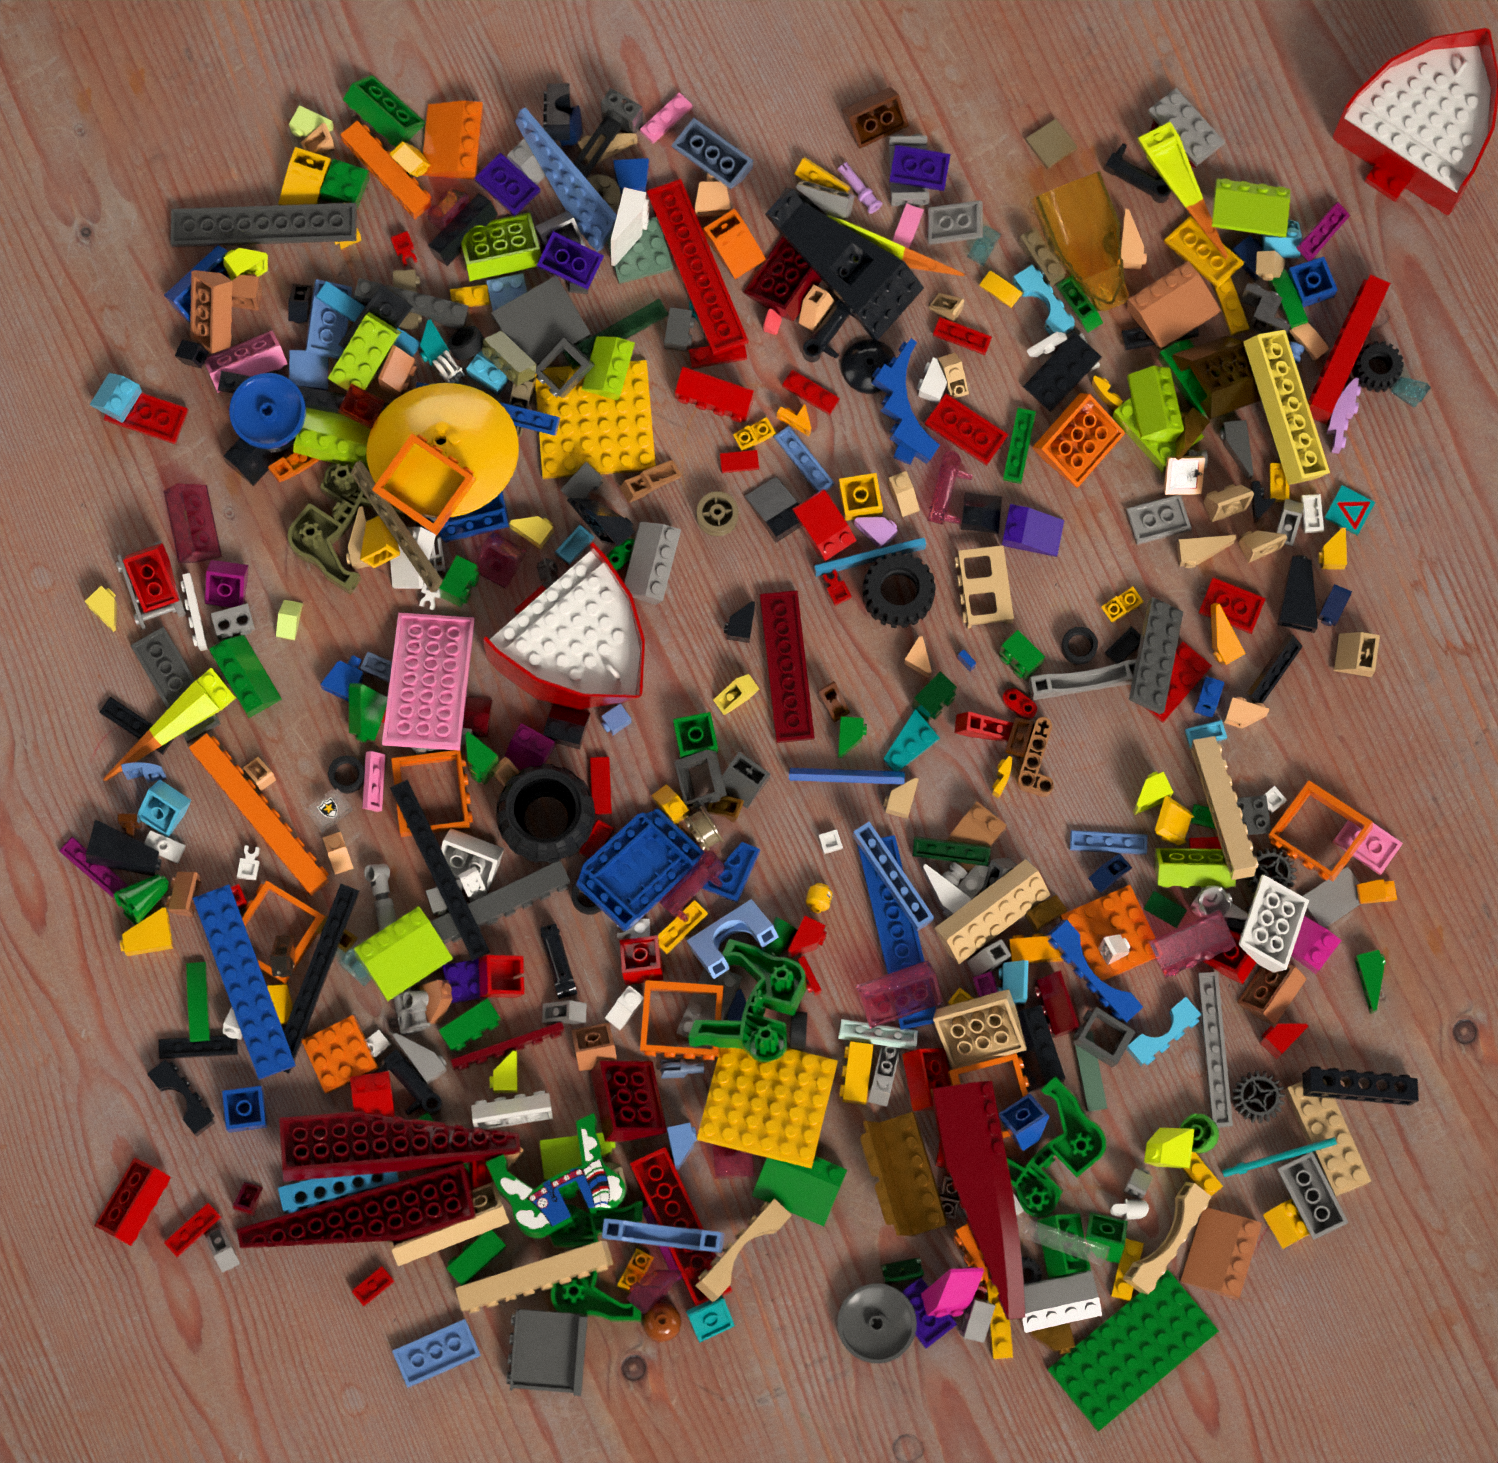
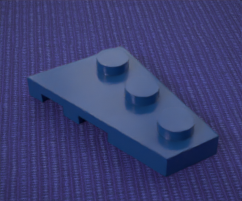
M741 842L720 869H717L711 879L702 886V889L738 903L761 850Z

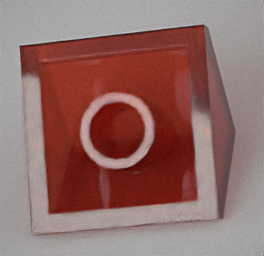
M351 384L338 408V413L372 430L385 401Z

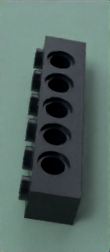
M1319 1066L1309 1067L1307 1071L1302 1073L1303 1096L1411 1106L1419 1101L1418 1078H1410V1075L1392 1076V1073L1378 1075L1373 1071L1357 1073V1070L1339 1071L1338 1068L1324 1070Z

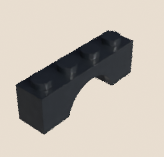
M570 83L547 84V91H544L543 129L553 140H570V115L562 112L570 109Z
M478 193L428 244L434 257L448 266L460 254V245L466 233L476 226L486 227L498 215L492 202Z
M165 1059L148 1072L147 1075L161 1092L175 1090L184 1095L187 1102V1111L182 1120L193 1134L198 1137L215 1123L212 1119L215 1115L208 1107L203 1108L200 1104L203 1101L197 1092L192 1094L189 1090L190 1083L185 1077L180 1078L177 1072L179 1069L173 1062L168 1063Z

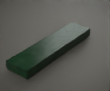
M915 836L912 856L989 866L991 846Z

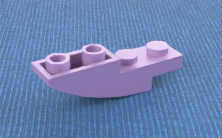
M1354 378L1344 389L1330 416L1326 434L1334 435L1331 453L1339 454L1341 448H1345L1346 437H1343L1344 430L1348 428L1349 419L1354 414H1357L1359 403L1356 402V396L1360 395L1361 385H1358L1359 378Z

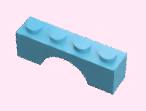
M1031 265L1015 275L1012 283L1022 292V297H1036L1046 304L1049 317L1045 321L1044 328L1049 335L1055 332L1065 333L1066 335L1073 331L1075 325L1074 318L1063 309L1062 301L1059 298L1056 299L1053 295L1052 287L1043 281V275L1039 269H1035Z
M1187 997L1169 1011L1171 1016L1169 1032L1161 1037H1148L1141 1034L1127 1046L1126 1050L1140 1067L1144 1063L1148 1066L1156 1059L1154 1055L1157 1052L1163 1053L1170 1047V1041L1173 1039L1179 1040L1185 1034L1183 1030L1188 1026L1193 1028L1200 1022L1198 1018L1201 1013Z

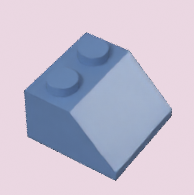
M690 1123L667 1127L668 1140L676 1170H680L694 1148V1141H697L696 1129L691 1127Z

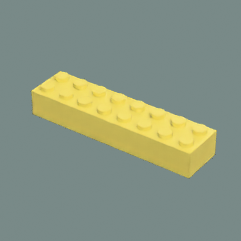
M1280 330L1258 334L1244 341L1243 343L1288 485L1314 480L1330 473L1286 331Z

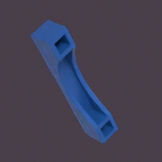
M1062 920L1046 935L1049 939V945L1061 952L1062 955L1060 957L1067 964L1070 963L1075 968L1073 972L1080 979L1083 978L1087 982L1086 987L1100 997L1098 1000L1105 1008L1109 1007L1113 1018L1127 1023L1143 1008L1131 992L1112 988L1093 973L1084 958L1080 934L1068 920Z

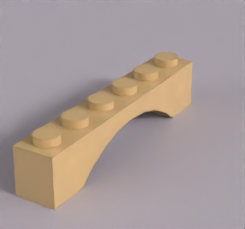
M1185 1182L1175 1197L1174 1220L1166 1239L1151 1255L1133 1262L1123 1280L1140 1293L1149 1294L1153 1291L1159 1277L1165 1273L1170 1260L1176 1256L1181 1243L1187 1239L1190 1229L1197 1224L1201 1212L1207 1208L1211 1196L1195 1183Z
M774 1199L770 1203L766 1201L759 1208L761 1213L758 1216L753 1215L747 1222L749 1225L747 1229L744 1230L742 1228L735 1235L737 1240L733 1244L729 1242L725 1246L722 1257L717 1256L710 1263L712 1268L709 1271L705 1269L698 1277L700 1281L696 1287L712 1302L719 1298L731 1284L733 1264L742 1247L753 1238L774 1234L791 1217V1214L777 1200Z

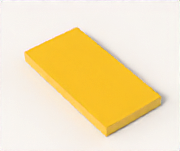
M1191 216L1164 239V243L1186 262L1188 261L1197 272L1217 289L1244 265V261L1223 244L1228 255L1227 259H1225Z

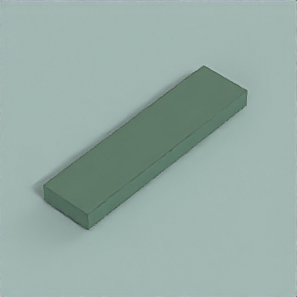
M1087 1033L1085 1038L1094 1043L1093 1033ZM1075 1045L1087 1111L1093 1112L1107 1109L1098 1059Z

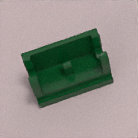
M1153 891L1143 908L1175 928L1179 926L1187 912L1185 908Z
M919 1257L881 1265L884 1284L924 1276L921 1258Z

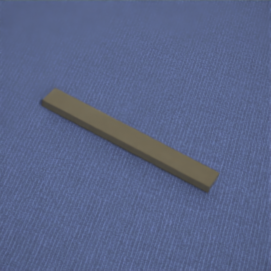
M362 461L356 462L350 474L432 593L437 591L443 580L392 505L372 491L375 482Z

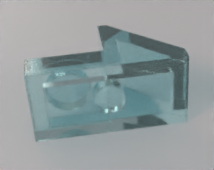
M985 225L983 228V238H977L968 254V258L984 266L1002 234Z
M1400 377L1391 392L1410 406L1416 407L1431 387L1425 382Z
M350 947L338 963L343 970L365 987L371 978L355 957L354 950Z

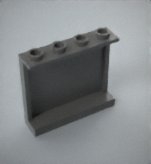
M557 275L491 312L494 322L496 321L499 328L537 364L536 367L563 338L569 339L574 345L578 344L581 346L589 341L588 337L591 334ZM563 349L560 353L565 355L568 352L565 349Z
M517 1308L516 1314L512 1313L511 1325L515 1327L514 1333H510L509 1345H513V1352L508 1355V1365H511V1373L507 1372L506 1384L510 1385L509 1390L512 1391L513 1388L573 1393V1396H581L588 1314Z

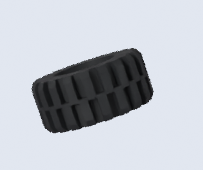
M896 552L893 556L889 553L883 559L878 558L875 560V564L871 565L868 568L867 574H865L862 589L863 602L866 604V610L872 613L871 617L875 620L879 619L881 621L880 624L886 626V623L891 624V628H897V625L906 628L908 624L915 625L919 619L923 620L932 607L936 590L933 573L929 572L930 568L928 565H923L919 557L914 559L912 554L907 553L904 556L901 555V552ZM894 575H902L909 578L917 588L915 599L906 605L889 603L881 594L883 581Z

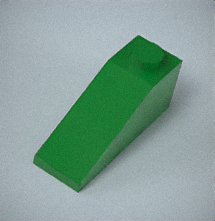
M1072 275L1056 285L1087 333L1103 324L1098 311Z
M1379 950L1359 954L1354 958L1370 1014L1374 1013L1378 1007L1384 965H1386L1385 957L1383 954H1380Z

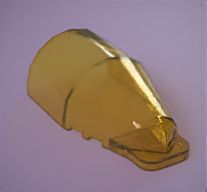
M1100 171L1031 198V204L1050 252L1084 293L1091 298L1096 310L1100 312L1107 311L1127 302L1129 293L1125 285L1123 259H1121L1120 222Z

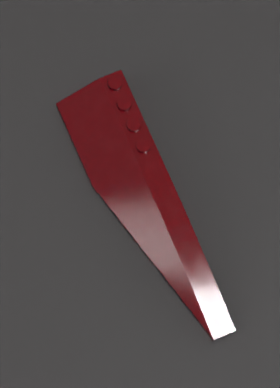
M992 1081L971 1082L931 1089L944 1165L947 1173H950L954 1190H957L961 1199L959 1203L967 1214L966 1220L978 1250L981 1249L984 1265L989 1268L992 1276L990 1280L997 1288L999 1293L997 1297L1007 1320L1025 1318L1024 1282L1018 1223Z
M360 1111L279 1118L283 1181L409 1171L496 1158L503 1154L506 1156L521 1153L519 1133L486 1131L483 1128L477 1127L471 1129L464 1128L462 1125L449 1126L445 1125V1123L418 1119L405 1120L402 1117L396 1116L394 1118L383 1117L382 1114L369 1115Z
M461 1163L236 1229L240 1248L400 1241L475 1219L476 1214L468 1170Z

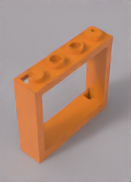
M411 434L372 491L437 536L477 479L473 476L474 472L468 467L461 468L458 466L459 461L450 455L448 458L442 455L443 450L436 445H433V447L429 446L426 438L420 434L417 437ZM415 443L465 477L434 523L383 489Z
M461 750L391 758L394 785L402 782L401 767L456 760L463 822L430 825L433 833L449 831L450 828L454 830L470 828L473 817L472 811H468L467 804H471L470 792L466 793L465 785H469L468 775L463 773V767L466 766L465 755H461ZM397 804L401 837L412 836Z
M1308 781L1269 833V840L1275 848L1285 850L1290 858L1294 860L1297 858L1302 861V865L1307 869L1317 871L1322 879L1326 881L1329 879L1334 882L1372 830L1373 821L1316 784ZM1309 796H1312L1362 829L1332 871L1279 837Z
M266 880L264 884H260L255 899L250 900L245 908L247 911L242 917L245 927L269 890L315 918L280 973L258 960L261 971L285 985L318 935L316 930L326 916Z
M645 980L640 1051L644 1052V1055L655 1057L656 1053L664 1054V1057L675 1058V1055H683L684 1059H695V1056H702L703 1060L718 1058L720 1048L713 1046V1049L647 1045L651 991L717 995L715 1020H722L724 986Z
M1017 1053L947 1072L951 1086L959 1085L958 1075L1012 1061L1022 1098L1028 1095L1026 1087H1029L1027 1076H1023L1021 1070L1024 1068L1022 1058L1018 1057ZM1008 1131L1002 1132L1003 1139L1011 1137Z

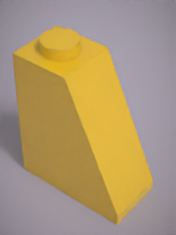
M378 515L366 521L360 560L375 568L400 556L398 543Z
M166 907L161 908L122 934L123 940H120L121 951H125L127 956L173 949L170 921Z

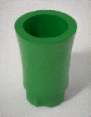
M775 917L773 926L778 938L760 950L771 956L778 957L796 935L798 929L784 920Z

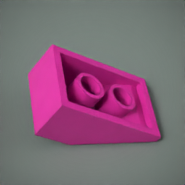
M1304 916L1291 956L1314 974H1317L1342 940L1323 926Z
M964 1268L948 1270L921 1293L927 1316L943 1317L952 1314L955 1317L962 1315L963 1311L970 1306L984 1269Z

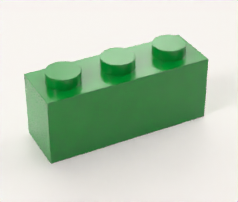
M487 998L438 1031L451 1052L455 1050L459 1052L467 1046L466 1043L470 1040L474 1042L483 1036L482 1033L487 1029L491 1031L499 1026L498 1022L501 1021V1018Z
M492 1230L477 1235L478 1239L473 1244L469 1242L462 1249L463 1253L458 1258L454 1256L447 1262V1271L461 1286L469 1283L506 1248L503 1241Z

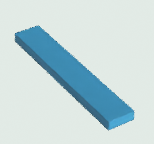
M327 281L316 296L318 300L352 322L356 321L365 308L364 305ZM397 328V330L401 331V334L394 346H397L413 357L421 342Z
M919 538L817 564L814 566V573L817 577L832 573L835 569L836 571L873 563L878 558L883 559L889 553L893 556L896 552H901V555L924 550L926 548L925 538Z

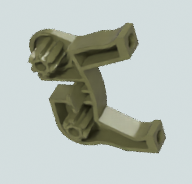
M333 463L327 468L320 489L324 495L337 502L333 508L334 519L309 503L291 524L288 530V541L291 550L298 558L316 566L325 576L326 580L351 595L360 583L361 577L358 573L349 572L342 567L332 544L341 538L352 525L359 507L374 508L350 474L353 468L348 464L342 466L340 463ZM392 505L398 516L405 519L407 515Z

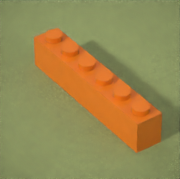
M356 121L340 134L341 141L414 220L432 206L430 194L425 189L423 191L420 189L418 181L413 176L409 177L406 174L407 171L391 157V152L389 150L385 151L381 147V141L369 134L370 130L365 124L361 125Z

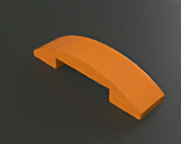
M293 453L287 458L282 457L268 466V469L278 482H282L303 472L320 460Z

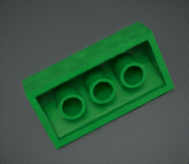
M373 75L352 83L343 98V101L348 104L349 108L355 110L364 121L374 127L376 132L383 135L395 147L402 141L407 143L426 123Z
M1190 339L1176 342L1161 351L1158 360L1163 367L1170 368L1174 384L1191 409L1195 408L1205 417L1207 415L1200 403L1208 397L1192 369L1181 372L1172 358L1173 354L1195 346Z
M245 635L225 639L209 648L212 657L248 718L282 700Z

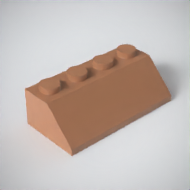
M194 270L191 272L190 338L196 343L201 344L210 353L231 348L232 280L222 273Z

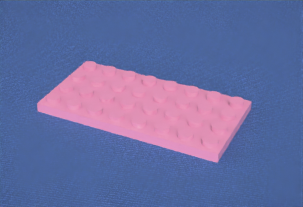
M398 613L382 745L460 751L475 618Z

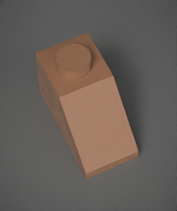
M436 980L419 986V990H425L429 997V1002L426 1006L427 1010L425 1011L428 1023L440 1024L452 1001V988L448 980Z

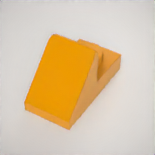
M805 404L798 415H795V412L790 408H779L777 419L808 437L810 436L811 425Z
M1384 879L1356 885L1359 904L1397 900L1394 881L1384 882Z

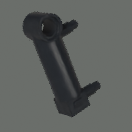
M1122 143L1116 153L1113 152L1105 164L1104 171L1152 196L1155 202H1166L1171 193L1170 187L1159 173L1153 176L1124 160L1122 156L1127 145ZM1157 189H1164L1166 193L1161 194Z
M840 299L837 300L810 339L805 342L803 357L806 361H818L823 352L835 359L838 358L839 354L829 347L828 344L850 315L857 319ZM815 348L817 352L811 354L808 352V349Z
M556 923L541 927V938H543L542 942L558 999L577 995L561 935H559L560 930L557 928Z
M396 1049L383 1060L384 1064L375 1073L390 1070L415 1099L405 1110L407 1115L416 1111L420 1106L430 1115H436L441 1111L442 1101L440 1097ZM431 1099L438 1102L437 1106L433 1109L427 1107V1102Z

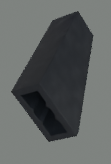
M1296 555L1290 561L1277 625L1315 633L1318 621L1312 560L1307 559L1303 555Z
M95 820L86 852L87 863L148 876H154L156 870L160 871L162 859H159V851Z

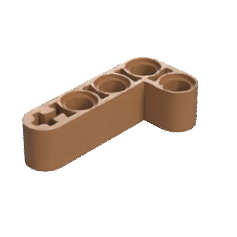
M1047 717L1037 719L1017 780L1020 790L1041 797L1049 796L1054 788V782L1050 777L1038 774L1052 729V722ZM1044 724L1045 729L1043 735L1041 736L1039 735V732L1041 729V725ZM1036 741L1040 742L1042 744V748L1036 749L1033 747L1032 743ZM1029 759H1033L1036 761L1037 765L1035 767H1030L1027 764V761ZM1028 777L1031 780V784L1025 785L1021 779ZM1047 783L1050 789L1044 791L1040 788V784Z

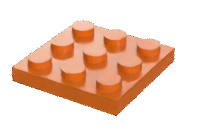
M351 1015L302 1041L325 1094L350 1083V1077L366 1075L378 1069L355 1015Z

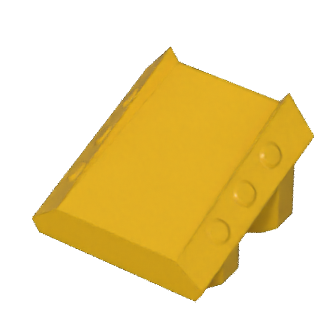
M1165 796L1155 827L1156 834L1161 836V839L1165 842L1174 843L1177 846L1187 842L1185 838L1191 818L1194 815L1190 810L1169 796Z

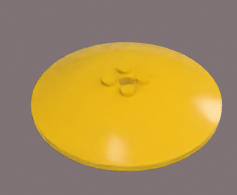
M455 383L426 385L401 395L391 402L378 416L367 441V463L375 484L411 434H414L416 437L420 434L428 440L427 444L433 447V445H436L443 450L442 455L447 458L450 455L459 461L458 466L461 468L466 466L474 472L473 476L477 480L450 517L473 512L497 497L513 476L519 455L517 431L513 420L505 408L485 392ZM439 439L446 440L443 445H438L436 442ZM415 443L383 489L423 517L437 518L465 477Z

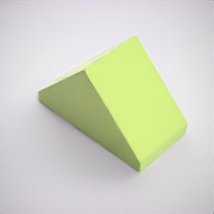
M289 600L283 601L278 612L276 637L295 640L303 603Z

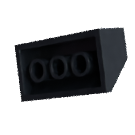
M240 438L223 457L225 463L254 486L269 470L268 466L278 461L294 444L295 438L289 443L273 449L257 448Z
M1038 1005L1018 1012L1027 1049L1018 1052L1017 1056L1021 1057L1024 1068L1021 1070L1023 1076H1027L1029 1087H1026L1027 1092L1044 1088L1055 1076L1064 1082L1066 1078L1042 1006Z

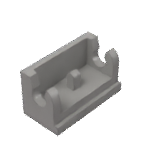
M973 1297L970 1306L965 1310L959 1334L963 1338L984 1343L996 1306L995 1304L989 1303L990 1301Z

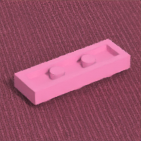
M679 92L640 129V132L654 144L692 108V104Z
M373 751L366 752L362 809L375 812L382 811L385 754Z

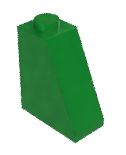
M350 683L349 733L356 736L355 739L360 742L366 743L367 740L375 741L387 707L388 697L363 684Z

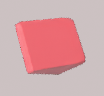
M768 309L763 330L764 332L777 335L782 318L773 309Z

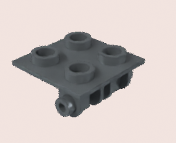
M1266 795L1237 798L1236 803L1238 808L1240 807L1242 810V822L1247 826L1248 835L1270 833L1271 825Z

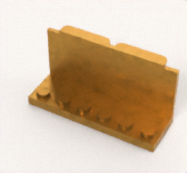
M915 1112L883 1122L864 1121L866 1133L861 1135L860 1140L870 1174L874 1177L878 1176L880 1182L875 1184V1191L885 1223L887 1225H894L897 1236L909 1237L947 1226L948 1222Z

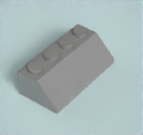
M639 522L624 579V584L633 598L654 605L663 601L681 532L680 529L665 524Z
M1313 1152L1277 1169L1313 1240L1349 1223Z
M1091 1270L1024 1285L1025 1318L1020 1319V1322L1025 1332L1102 1315L1099 1296Z

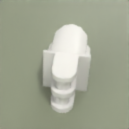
M445 350L443 354L446 359L440 355L437 357L439 362L434 360L433 363L439 370V375L442 376L446 383H458L459 378L466 375L462 368L453 360L449 352Z
M437 538L439 554H436L435 545L433 544L432 555L429 561L434 563L433 567L437 573L438 571L446 572L441 538ZM436 562H442V565L437 566Z
M1125 1199L1124 1204L1113 1205L1110 1212L1113 1216H1125V1221L1127 1219H1141L1147 1215L1149 1206L1146 1201L1140 1199Z

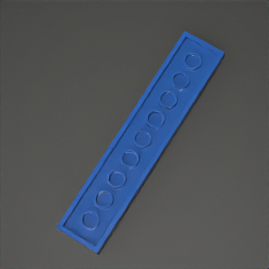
M895 835L881 838L903 870ZM857 844L900 1029H912L934 1024L933 1018L936 1007L918 931L910 923Z
M230 885L194 897L193 901L258 1079L261 1080L295 1067V1061Z

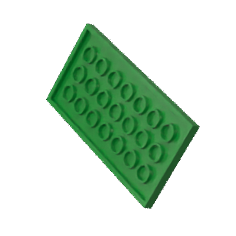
M1167 1270L1159 1277L1153 1291L1149 1294L1139 1293L1047 1371L1096 1431L1099 1432L1218 1333L1219 1330L1172 1273Z

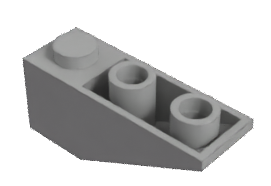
M881 1045L868 1102L887 1107L901 1048Z

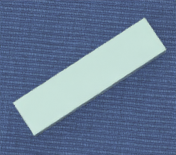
M841 1019L839 1039L916 1050L917 1030H901L897 1027Z

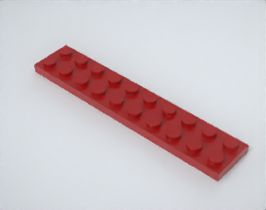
M682 179L647 190V197L713 356L748 344L749 340Z

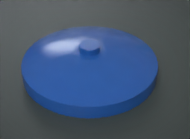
M262 373L248 378L236 389L229 407L230 420L239 437L249 445L261 449L278 448L292 441L302 429L306 418V404L301 391L290 379L275 373Z

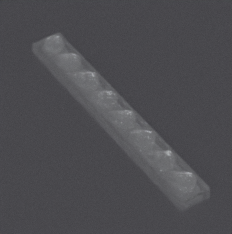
M959 1205L956 1215L967 1218L965 1210ZM1016 1215L1019 1237L1101 1266L1105 1265L1110 1247Z

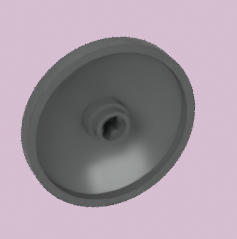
M873 1283L859 1287L844 1300L839 1310L837 1327L843 1345L853 1356L868 1363H886L900 1357L910 1347L917 1330V1317L912 1303L903 1292L887 1284Z

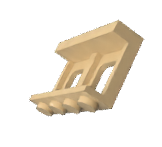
M1004 545L958 551L954 561L955 568H959L960 575H957L958 587H962V593L959 596L960 604L964 605L965 612H962L963 623H967V629L971 628L972 625L1013 623L1014 616ZM988 556L990 558L992 571L990 577L966 578L965 558ZM981 593H994L997 612L973 616L970 610L969 596Z

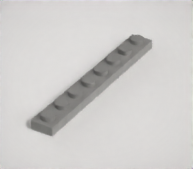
M1218 972L1198 973L1211 1118L1216 1122L1218 1128L1232 1127Z

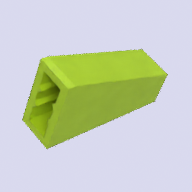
M596 1133L601 1146L602 1158L613 1154L612 1148H616L615 1142H605L603 1133ZM578 1136L540 1140L544 1181L566 1170L582 1166Z

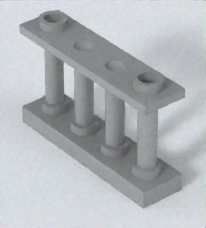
M161 541L155 542L154 545L160 544V543H162V542H161ZM121 554L117 555L119 560L116 562L118 571L124 574L136 610V614H133L136 625L140 624L144 630L146 629L145 620L172 611L173 613L177 612L179 617L186 615L180 595L178 602L141 614L138 605L140 602L138 597L135 596L132 582L123 563V558Z

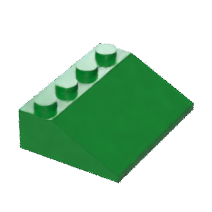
M814 1156L812 1168L767 1158L752 1197L764 1202L767 1201L768 1203L775 1199L788 1212L824 1227L847 1169Z

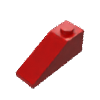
M968 711L956 715L954 733L972 738L1008 742L1014 723Z

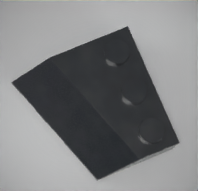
M569 498L567 500L604 544L619 547L635 532L632 528V522L627 517H622L595 499Z

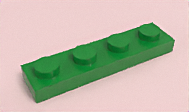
M1017 408L1003 481L1017 484L1022 483L1036 411Z

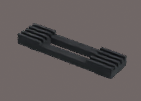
M609 115L605 116L573 163L586 179L623 127L620 122ZM600 135H604L606 139L587 167L581 164Z

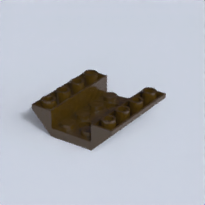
M1224 336L1172 355L1181 372L1192 369L1208 397L1200 405L1209 420L1262 401L1243 341Z

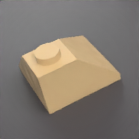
M1248 531L1241 535L1242 538L1238 544L1247 562L1250 563L1281 549L1287 540L1286 534L1265 531L1253 533Z

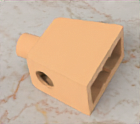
M707 173V182H699L695 205L696 216H723L731 211L727 186Z

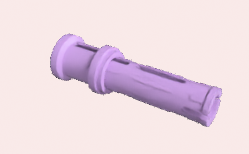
M843 163L844 167L841 165L838 171L858 194V200L865 204L869 214L874 213L882 206V202L878 201L872 194V189L866 188L848 163Z

